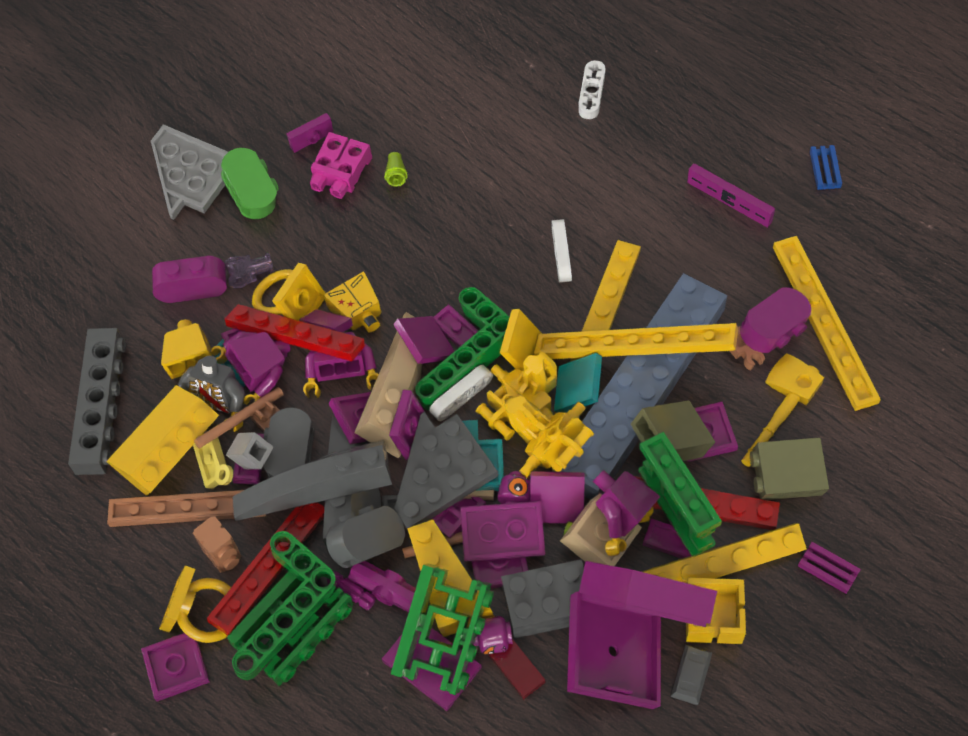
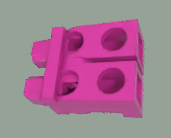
M329 132L316 157L315 163L313 162L311 166V189L322 192L325 185L331 186L330 194L339 199H342L346 192L352 193L366 164L369 165L372 159L370 145L353 139L349 141L347 137ZM335 141L340 142L341 145L335 144Z

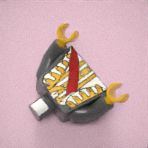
M206 356L200 359L195 366L189 367L181 376L178 386L202 399L212 409L231 414V416L242 410L245 394L243 387L236 380L233 369L218 364L215 357ZM243 421L234 427V432L243 426Z

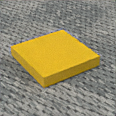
M513 309L511 311L500 354L515 369L523 371L524 360L529 355L535 356L534 351L538 334L542 333L520 309Z

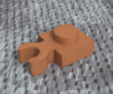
M739 326L736 350L730 352L735 359L742 356L745 367L748 370H752L755 365L752 359L761 365L765 360V356L762 352L755 351L745 344L741 338Z

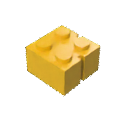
M688 578V584L716 590L717 595L710 624L706 623V627L686 623V642L711 643L713 638H717V643L742 644L746 635L745 609H743L745 605L744 580Z

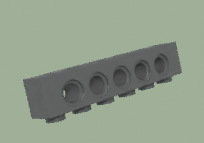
M117 328L87 329L68 462L75 475L106 474L107 465H110L106 461L111 457L110 442L114 440V428L112 425L113 419L117 417L115 401L116 396L120 395L118 378L119 374L123 372L121 355L126 349L125 338L121 337ZM97 443L95 447L89 448L92 444Z

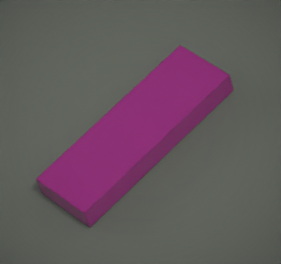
M449 304L433 317L443 334L458 347L462 346L479 331Z

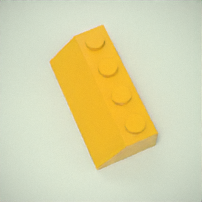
M176 385L106 462L144 495H148L193 446L194 440L201 436L216 420L219 414L202 399Z

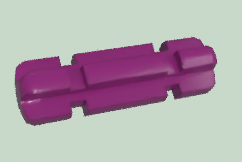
M333 571L336 578V589H342L344 593L351 596L353 602H358L359 606L364 609H371L376 601L375 597L367 591L364 592L363 588L348 578L344 579L343 575L337 571ZM327 578V583L329 585L331 581Z

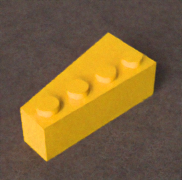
M434 520L407 528L420 571L422 566L428 563L439 566L441 569L449 570L445 584L469 591L472 579ZM436 577L430 596V603L445 607L449 593L434 589L438 578ZM477 590L475 600L471 601L460 597L457 604V612L470 616L467 627H469L479 590ZM485 607L482 618L494 617L490 607ZM436 613V623L443 637L457 632L459 620Z

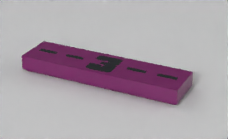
M693 163L689 168L687 183L767 228L770 226L775 212L774 207Z

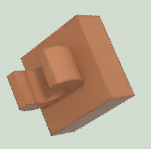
M270 401L265 402L267 405L260 411L257 409L255 414L250 416L251 420L263 432L266 427L269 428L270 418L280 411Z

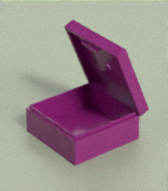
M586 561L580 589L570 595L567 692L649 709L660 707L661 617L706 627V623H711L717 591L636 570ZM610 646L616 650L615 657L609 653Z

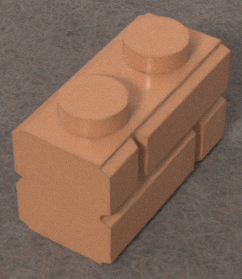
M215 516L208 518L194 529L193 535L202 551L220 573L233 569L239 563L241 554L232 536L223 528Z

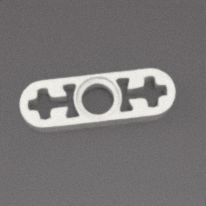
M590 61L585 66L579 99V115L584 119H593L599 114L605 79V65L600 61ZM593 71H597L596 79L592 78ZM588 87H596L598 91L589 93L586 89ZM588 101H592L591 109H586Z
M564 219L552 220V236L559 282L572 281Z
M484 365L478 366L440 396L431 405L430 413L438 421L445 420L486 387L492 380L493 373Z

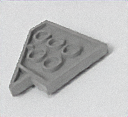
M163 124L152 138L151 144L169 215L174 220L185 205L205 213L225 186L221 178V163L228 151Z

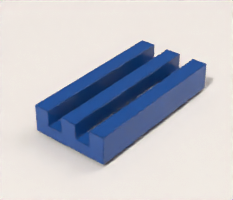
M830 145L829 148L820 146V149H816V146L811 147L810 156L817 190L841 188L842 180L835 146ZM818 155H821L826 183L822 181ZM827 155H829L835 183H832Z

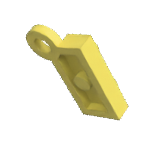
M217 437L200 449L195 443L193 444L205 488L214 489L218 485H228L233 478V469L231 466L226 465L219 438Z

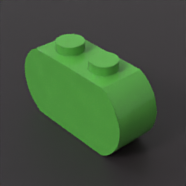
M236 148L229 151L221 163V178L241 214L250 219H261L268 216L275 208L277 191L279 189L275 179L269 177L265 161L263 159L260 160L256 152L248 148Z

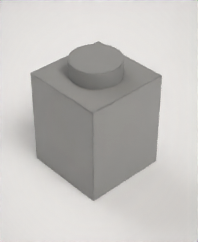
M255 432L238 433L226 456L243 469H262L273 446Z

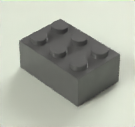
M582 559L501 576L503 594L514 639L569 627L570 595L580 589L584 571Z

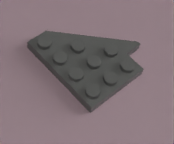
M425 412L420 416L394 508L406 528L429 521L499 476L496 468L457 414L436 428Z

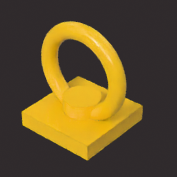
M298 263L294 270H279L265 277L254 290L252 305L254 309L283 315L284 317L299 321V319L312 311L318 310L325 300L324 294L326 293L306 264ZM287 279L272 300L276 306L265 307L262 304V296L265 291L275 282Z
M184 566L175 584L159 629L170 633L177 621L182 631L196 641L212 643L223 640L227 637L226 634L220 630L212 632L201 631L190 623L187 616L196 592L203 589H213L225 596L231 587L227 583L214 578L198 579L191 583L195 569Z

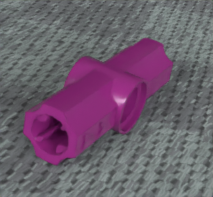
M366 561L352 566L348 576L349 580L370 591L380 602L388 606L394 604L409 612L416 588L406 583L403 577L391 570L383 571Z

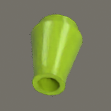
M392 152L388 155L384 175L388 184L394 187L403 185L408 177L402 156L398 152Z

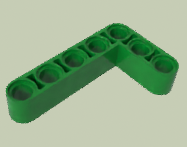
M475 287L463 289L459 294V301L464 315L481 330L417 383L415 392L421 406L425 410L429 411L431 405L440 396L480 365L487 367L501 355L500 349L506 332L504 330L507 328L510 316Z
M286 531L277 532L272 536L270 540L272 555L302 583L234 655L232 659L233 669L242 680H250L256 677L336 589V578L332 569L292 534ZM281 542L290 544L289 549L283 552L278 551L276 547ZM303 559L311 563L306 569L296 567L297 562ZM321 577H327L331 582L327 587H319L316 584L317 580ZM303 597H308L312 600L310 606L306 608L299 607L297 602ZM282 618L292 619L293 623L290 627L284 629L278 626V622ZM270 638L273 640V645L269 649L264 650L258 647L262 639ZM251 659L254 662L251 669L242 671L238 668L242 660Z

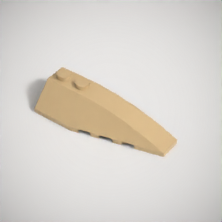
M407 312L403 315V318L414 317ZM398 331L395 334L354 432L371 443L385 440L387 452L397 458L401 456V453L389 436L402 391L411 390L418 400L415 387L421 380L422 363L418 364Z

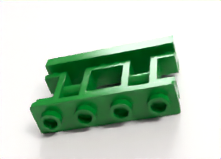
M662 432L640 443L639 448L647 460L643 461V466L639 468L638 472L647 487L660 496L657 500L659 506L691 556L696 557L715 547L716 542L711 534L715 532L716 527L721 525L722 520L666 434Z
M303 559L297 562L296 567L306 569L311 563ZM288 571L227 636L232 647L238 651L302 582ZM338 588L324 603L331 610L321 620L314 613L300 631L287 642V645L293 649L289 656L283 662L277 655L273 657L264 669V672L278 686L283 682H288L295 675L298 665L302 661H307L314 654L315 647L321 640L324 641L330 637L334 631V626L340 619L344 620L349 616L353 606V601L349 594L344 593L342 589ZM308 598L304 603L298 600L297 605L301 608H306L310 606L312 600ZM270 639L265 645L260 641L258 647L264 650L269 649L273 645V640Z
M428 563L422 566L391 674L400 678L404 676L410 680L417 679L419 669L422 668L443 675L440 690L449 691L450 694L456 695L461 689L465 690L470 675L466 673L469 662L473 663L478 648V646L474 645L477 634L481 635L486 621V619L482 618L485 607H490L494 592L490 591L491 583L482 582L477 579L472 580L469 591L447 585L445 581L449 570L441 569L439 566ZM436 577H438L434 589L449 593L445 607L435 604L429 605L426 614ZM477 590H479L469 627H467L470 616L457 612V604L460 597L471 601L475 600ZM436 613L460 621L453 646L429 638ZM421 632L418 643L433 648L429 662L419 658L414 659L411 668H409ZM461 645H463L453 682H451L454 670L440 666L443 652L456 656L459 654Z

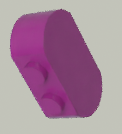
M214 256L160 262L152 269L153 295L156 299L166 303L218 297L227 288L225 263Z
M787 287L779 289L748 311L745 320L740 326L741 338L751 349L762 353H769L776 347L783 348L790 341V337L793 335L798 337L807 328L805 323L811 315L810 302L801 292Z

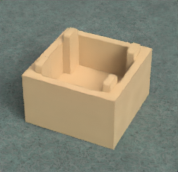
M599 493L587 503L560 542L585 562L589 561L615 566L625 551L620 552L618 556H608L606 553V542L612 540V538L609 537L608 522L605 515L596 506V501L602 496ZM637 524L625 537H620V539L626 541L627 548L642 527Z

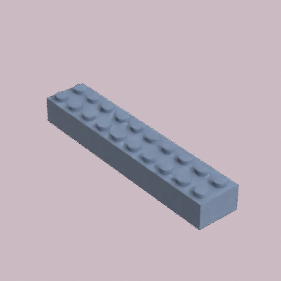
M683 273L646 328L716 324L725 310L727 295ZM697 352L629 355L625 358L599 396L598 402L592 406L582 421L594 433L581 447L584 453L581 457L574 456L566 465L567 467L560 471L584 472V496L591 500L599 493L604 494L593 480L603 470L613 479L615 478L639 441L638 436L630 425L642 408L663 405Z

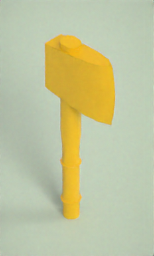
M787 353L774 365L765 383L784 394L786 398L741 460L745 466H751L750 452L758 442H768L798 402L805 405L809 403L824 380V377L819 374L817 368L811 365L808 366L798 358Z

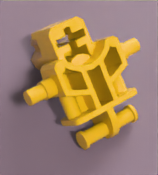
M543 351L539 352L537 356L529 355L524 360L523 371L514 369L508 373L498 364L491 368V372L502 383V386L494 393L491 390L487 392V402L496 412L493 413L485 403H482L476 409V413L488 421V426L492 430L496 429L500 432L506 441L515 434V431L505 424L506 421L510 423L504 405L510 397L515 398L521 395L537 406L548 419L553 416L551 397L548 393L557 386V365Z
M521 395L515 398L510 397L504 404L512 428L528 444L525 452L530 457L519 470L525 477H528L531 471L537 469L538 466L546 469L552 467L557 472L565 469L574 456L581 457L584 453L581 447L594 435L593 431L586 427L579 419L581 413L586 409L580 402H577L567 413L558 412L549 419L537 406Z

